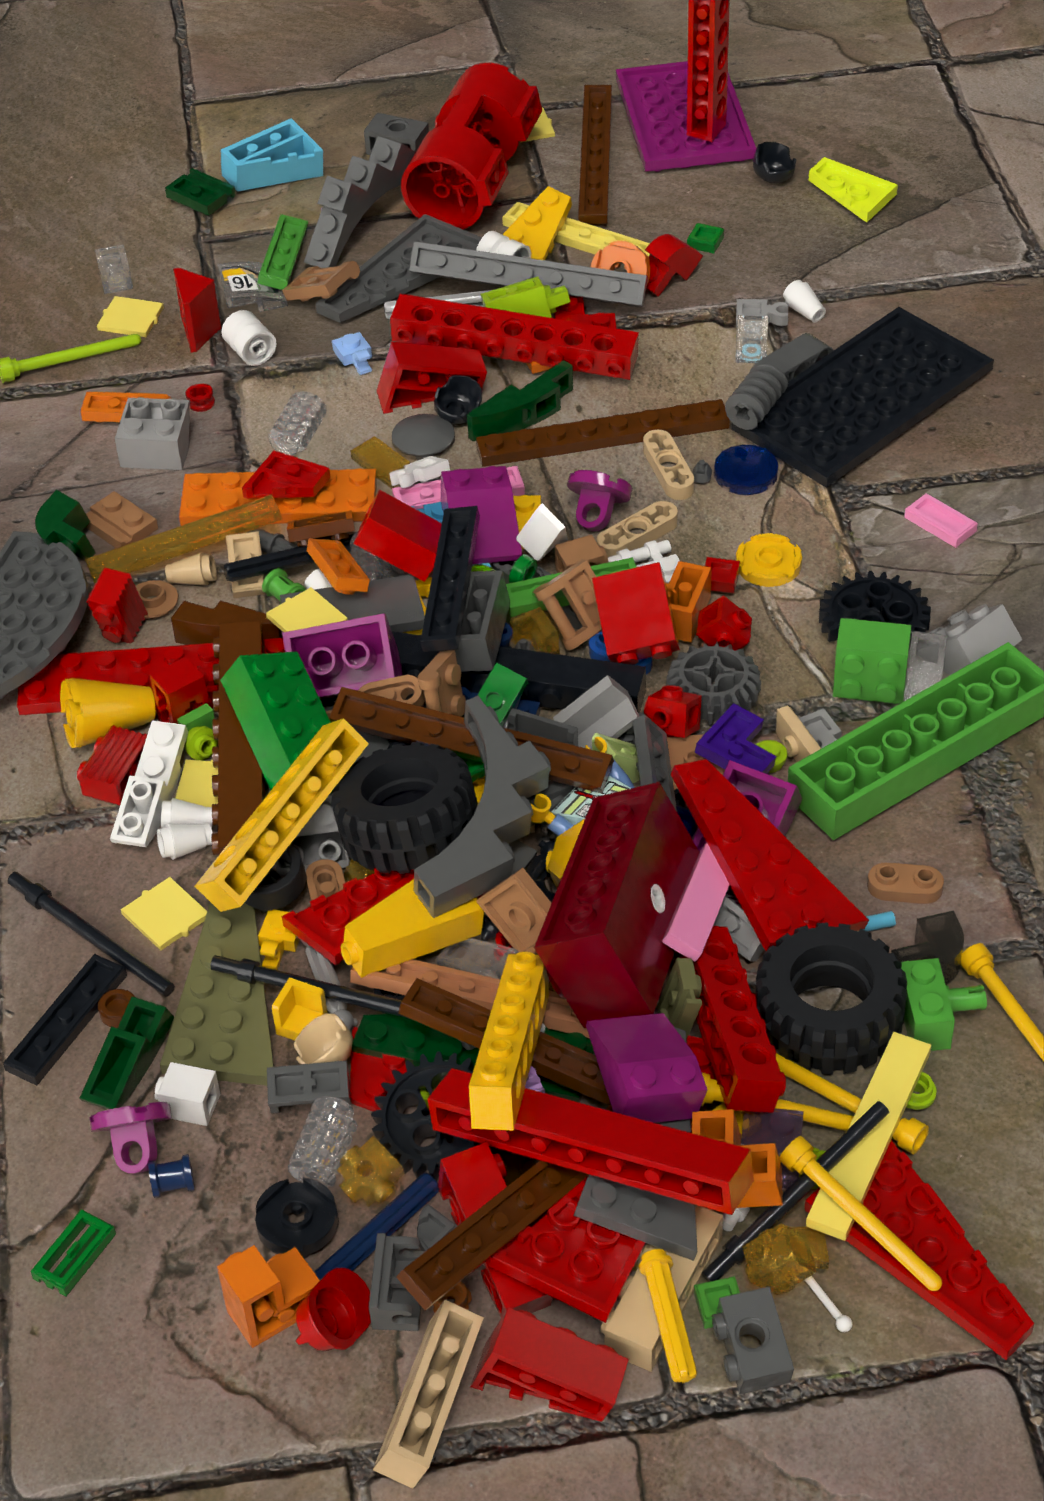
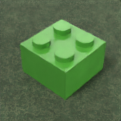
M841 618L836 647L833 697L895 704L902 703L906 683L911 625Z

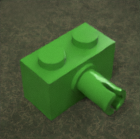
M939 958L901 962V969L906 973L907 978L904 1023L908 1037L931 1044V1051L951 1049L955 1023L953 1012L977 1009L986 1010L987 998L984 985L949 989V986L945 985Z

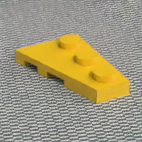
M547 186L502 235L509 237V240L514 239L529 246L531 259L545 260L548 253L552 252L557 232L561 231L572 207L571 197Z

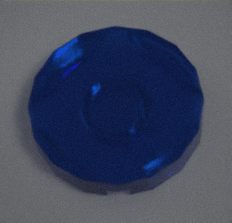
M745 444L732 446L722 451L715 459L714 477L722 488L723 485L728 487L729 492L738 495L759 494L768 490V486L772 483L774 485L777 481L778 462L771 452L762 447Z

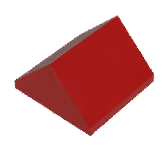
M174 268L181 319L190 351L193 353L197 352L221 329L215 283L211 278L182 268Z

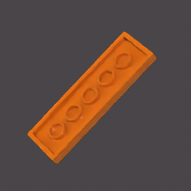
M376 469L330 470L331 478L315 497L244 498L242 487L255 472L185 474L179 519L181 526L284 524L289 521L352 510L354 522L363 521L367 510L376 496Z

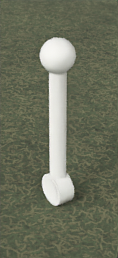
M800 1262L796 1264L795 1277L809 1285L835 1318L837 1329L840 1332H848L853 1326L851 1318L842 1315L811 1275V1266L808 1263Z

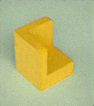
M289 977L272 1005L276 1035L295 1041L302 1029L314 1018L328 1013L324 990Z

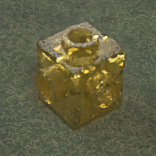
M374 1136L362 1147L355 1145L349 1149L340 1159L341 1166L337 1169L343 1180L338 1185L341 1190L354 1203L361 1199L368 1207L375 1201L381 1204L389 1198L397 1187L394 1183L405 1174L401 1164ZM372 1172L369 1176L364 1177L365 1174Z
M782 1223L772 1229L761 1232L757 1238L742 1246L746 1259L745 1270L751 1284L760 1288L770 1286L771 1292L776 1295L793 1290L796 1284L817 1273L808 1236Z

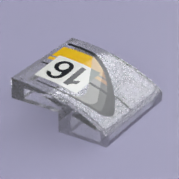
M227 262L217 264L228 308L257 303L258 311L262 312L287 307L288 303L282 290L257 284L263 263Z

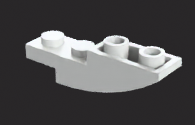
M152 720L135 776H129L110 837L111 842L147 847L161 825L162 801L172 800L182 772L179 762L188 736L186 725Z

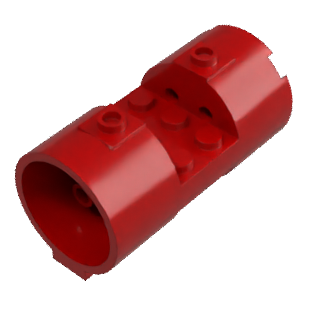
M479 63L466 69L456 82L439 115L436 117V128L424 137L401 179V192L404 201L418 219L426 214L460 229H466L479 219L486 206L492 205L509 174L506 161L513 156L520 142L528 139L543 111L537 86H529L524 79L520 80L508 72V67L497 63Z

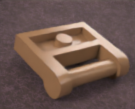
M355 261L344 262L341 266L320 268L318 266L308 267L282 291L287 301L300 299L301 302H304L313 297L320 296L322 299H327L334 296L338 292L337 288L346 280L358 278L360 268Z
M583 559L533 591L537 600L544 603L562 634V643L566 650L578 647L602 630L592 578L596 577L588 561ZM560 590L564 593L583 626L577 631L574 630L554 595Z
M455 650L440 651L418 675L420 689L424 690L426 707L428 709L462 717L465 713L466 698L462 694L460 682L461 668L457 664Z

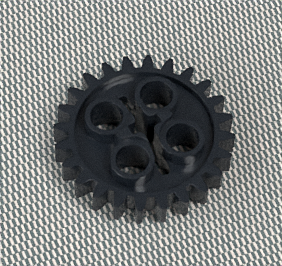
M869 571L868 576L865 578L858 572L855 573L854 580L843 576L842 585L833 582L831 590H825L824 599H820L819 623H822L821 632L828 633L827 640L829 642L838 640L841 618L911 625L909 646L917 648L919 639L925 640L924 636L930 627L931 607L927 606L928 598L921 597V588L911 590L912 581L899 583V575L892 579H887L886 572H883L880 577H875L874 573Z
M440 1051L436 1053L434 1062H429L426 1056L421 1054L419 1066L415 1067L407 1060L405 1061L406 1073L402 1074L399 1071L393 1070L392 1074L396 1082L394 1084L385 1082L381 1084L387 1096H377L374 1098L377 1106L382 1110L371 1112L373 1120L378 1124L372 1128V1131L376 1138L380 1139L377 1145L382 1153L387 1152L386 1157L392 1165L399 1162L398 1166L404 1174L413 1167V1173L416 1178L428 1170L431 1177L436 1181L439 1177L441 1159L481 1144L453 1136V1143H448L442 1132L435 1131L432 1128L430 1111L420 1094V1090L426 1088L431 1095L451 1068L473 1073L475 1066L471 1058H467L461 1064L457 1053H453L448 1062H445ZM418 1105L413 1113L403 1114L407 1107ZM427 1137H436L431 1145L426 1147L420 1146Z

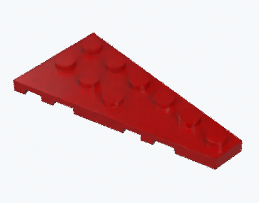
M707 759L674 765L670 775L765 951L772 945L776 946V940L788 933L792 936L795 929L806 925L810 929L816 928L817 923H828V926L839 927V923L850 925V929L858 931L860 928L865 929L869 919Z
M587 1176L551 1206L544 1217L532 1227L528 1226L520 1232L513 1243L495 1253L491 1257L489 1266L606 1323L646 1243L574 1216L588 1178Z
M891 1140L863 1201V1205L941 1277L942 1286L937 1291H931L925 1287L856 1221H854L846 1241L1007 1360L1033 1332L1034 1322L1004 1283H999L987 1267L988 1261L979 1249L974 1250L965 1238L963 1228L929 1183H924L912 1168L913 1162L904 1151L900 1152ZM820 1187L805 1200L804 1210L808 1213L819 1193Z

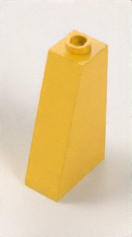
M413 879L345 925L344 943L341 944L342 957L346 964L352 965L359 976L363 978L370 973L385 970L388 967L481 935L484 911L477 903V897L433 918L415 894Z

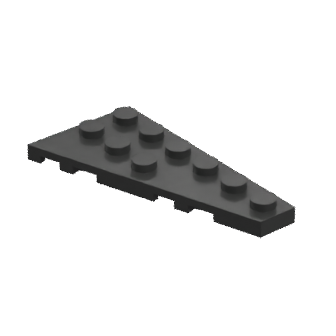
M424 214L359 267L360 273L358 278L346 280L337 288L338 292L334 296L327 299L321 298L316 302V311L318 314L341 323L398 297L400 293H407L439 278L409 271L414 241L476 250L482 237Z
M675 1027L686 1042V1031ZM690 1119L657 1122L660 1125L691 1133ZM588 1175L574 1216L694 1261L697 1255L695 1204Z

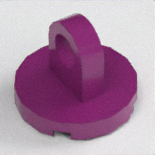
M578 470L570 473L567 487L580 495L576 509L578 523L591 532L604 529L610 521L614 503L630 501L633 491L630 483L621 478L617 479V483L609 481L610 476L607 473L598 471ZM594 507H599V517L594 521L588 522V511Z
M153 1102L142 1107L125 1106L97 1112L91 1115L89 1120L91 1132L110 1130L114 1158L122 1171L126 1173H143L149 1170L148 1162L156 1161L157 1159L154 1123L171 1119L172 1116L170 1104L167 1102ZM134 1142H137L142 1148V1158L138 1164L133 1163L129 1157V1149Z

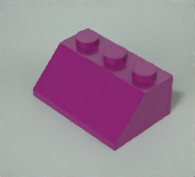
M385 613L282 632L285 652H298L320 700L337 698L341 687L358 691L367 683L402 676L399 651Z

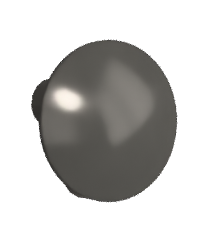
M434 414L409 416L401 420L392 431L393 447L406 454L415 456L417 460L429 456L434 457V454L442 452L455 442V432L452 424Z

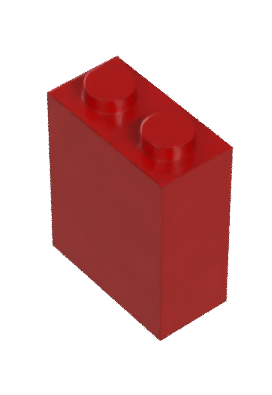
M379 489L363 518L353 544L425 582L430 572H433L442 523Z
M660 562L592 578L606 652L610 662L635 665L640 659L648 657L663 659L671 656L672 652L680 650L665 575Z

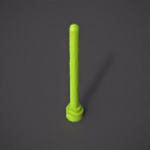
M131 334L18 361L16 358L10 359L9 356L0 358V378L2 383L14 381L15 377L20 376L21 372L137 346L141 343V337L138 334Z

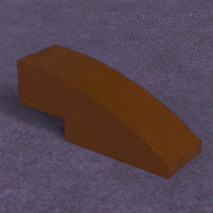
M221 600L214 609L183 601L171 617L175 642L184 645L213 643V638L219 637V623L261 620L264 639L283 638L282 631L266 617V613Z

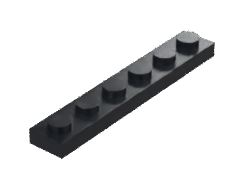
M478 506L444 509L420 640L423 652L458 649L480 520Z

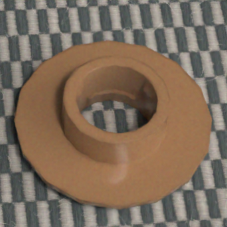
M150 580L136 585L148 615L144 616L145 619L165 616L177 605L179 595L176 588L170 583L161 580ZM150 596H157V597L152 598V599H147V597H150Z

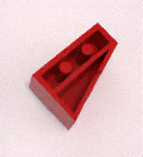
M391 341L377 387V395L383 414L392 413L393 408L411 405L412 409L421 408L422 403L434 401L437 388L443 387L449 377L453 375L468 376L476 380L482 388L487 370L480 350Z
M508 1307L484 1346L470 1388L483 1391L485 1384L498 1386L510 1390L509 1398L522 1401L525 1394L550 1400L548 1404L550 1409L602 1422L615 1405L629 1359L617 1354L609 1346L595 1345L579 1338L573 1331L567 1328L554 1327L537 1320L536 1316L528 1311L514 1310Z

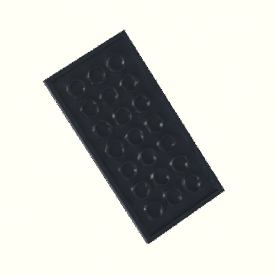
M897 307L788 381V387L785 392L782 393L781 397L771 407L764 419L758 423L756 428L745 430L732 423V430L827 488L993 369L994 359L903 308Z

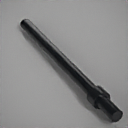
M13 872L9 876L8 884L25 895V900L36 909L43 908L165 997L173 992L175 985L53 898L51 891L40 883H32L18 872Z
M214 955L211 961V970L237 976L239 981L255 984L258 981L284 987L290 977L322 988L325 998L408 1018L398 1013L402 1000L262 967L260 962L246 958L238 961Z
M877 1101L816 1161L829 1172L890 1113L888 1108L882 1102ZM803 1173L783 1193L782 1206H769L740 1236L733 1235L722 1246L724 1251L701 1273L708 1282L719 1280L735 1263L741 1265L752 1254L750 1249L816 1183Z

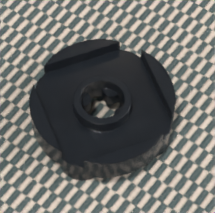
M302 1178L303 1183L294 1182L290 1184L289 1179L282 1180L266 1189L257 1201L255 1222L259 1239L269 1250L276 1254H284L296 1247L303 1258L306 1259L311 1253L323 1248L332 1239L339 1226L335 1199L331 1191L316 1180ZM301 1212L305 1213L303 1221L298 1223L290 1222L288 1214L298 1215Z

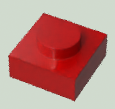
M707 557L705 566L711 567V591L734 593L740 571V561Z

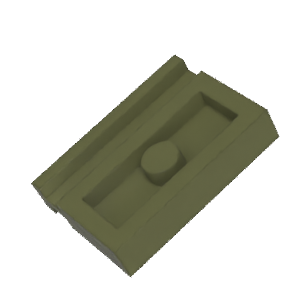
M677 958L657 1005L658 1014L664 1013L674 1027L686 1031L687 1038L702 1005V1000L698 999L701 994L702 983L700 976L695 974L692 958Z

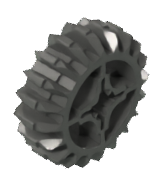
M703 642L699 649L690 646L687 653L679 652L677 660L671 662L666 677V685L679 686L683 688V692L702 695L700 720H707L710 725L714 720H718L733 703L750 711L751 706H756V701L761 691L760 671L753 662V657L746 656L743 649L734 651L731 644L726 647H720L718 642L714 646H707Z

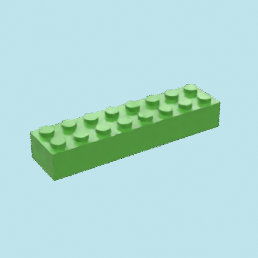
M1009 642L790 766L788 769V782L797 785L802 797L798 808L832 840L839 838L1043 718L1044 671Z

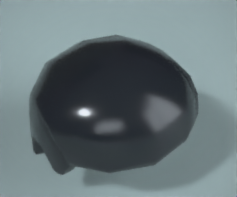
M764 142L758 144L756 148L753 168L757 176L764 181L780 184L792 178L796 168V158L791 160L790 149L786 145L777 142Z
M450 376L447 383L436 390L434 409L440 418L453 425L467 423V414L481 405L482 388L476 380L468 376Z

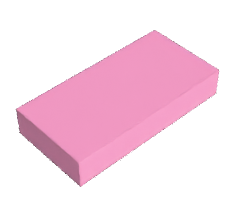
M927 493L905 509L904 518L955 548L977 532V522Z

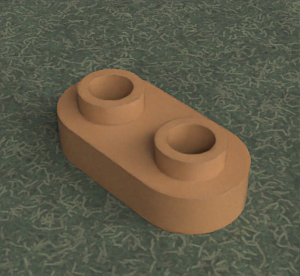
M402 675L370 682L358 690L420 707L425 702L424 690L420 689L418 678L413 675ZM414 694L410 699L405 700L408 695Z
M321 859L313 862L306 869V884L310 901L321 895L327 898L343 890L345 879L342 868L337 862Z
M885 862L876 864L870 869L867 887L870 894L880 900L929 904L941 897L944 878L937 869L931 866Z

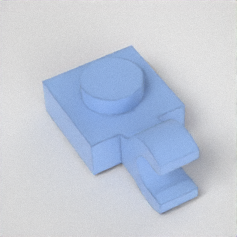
M360 332L347 334L332 340L333 351L344 366L353 364L360 375L372 372V368L367 362V359L372 358L371 347Z

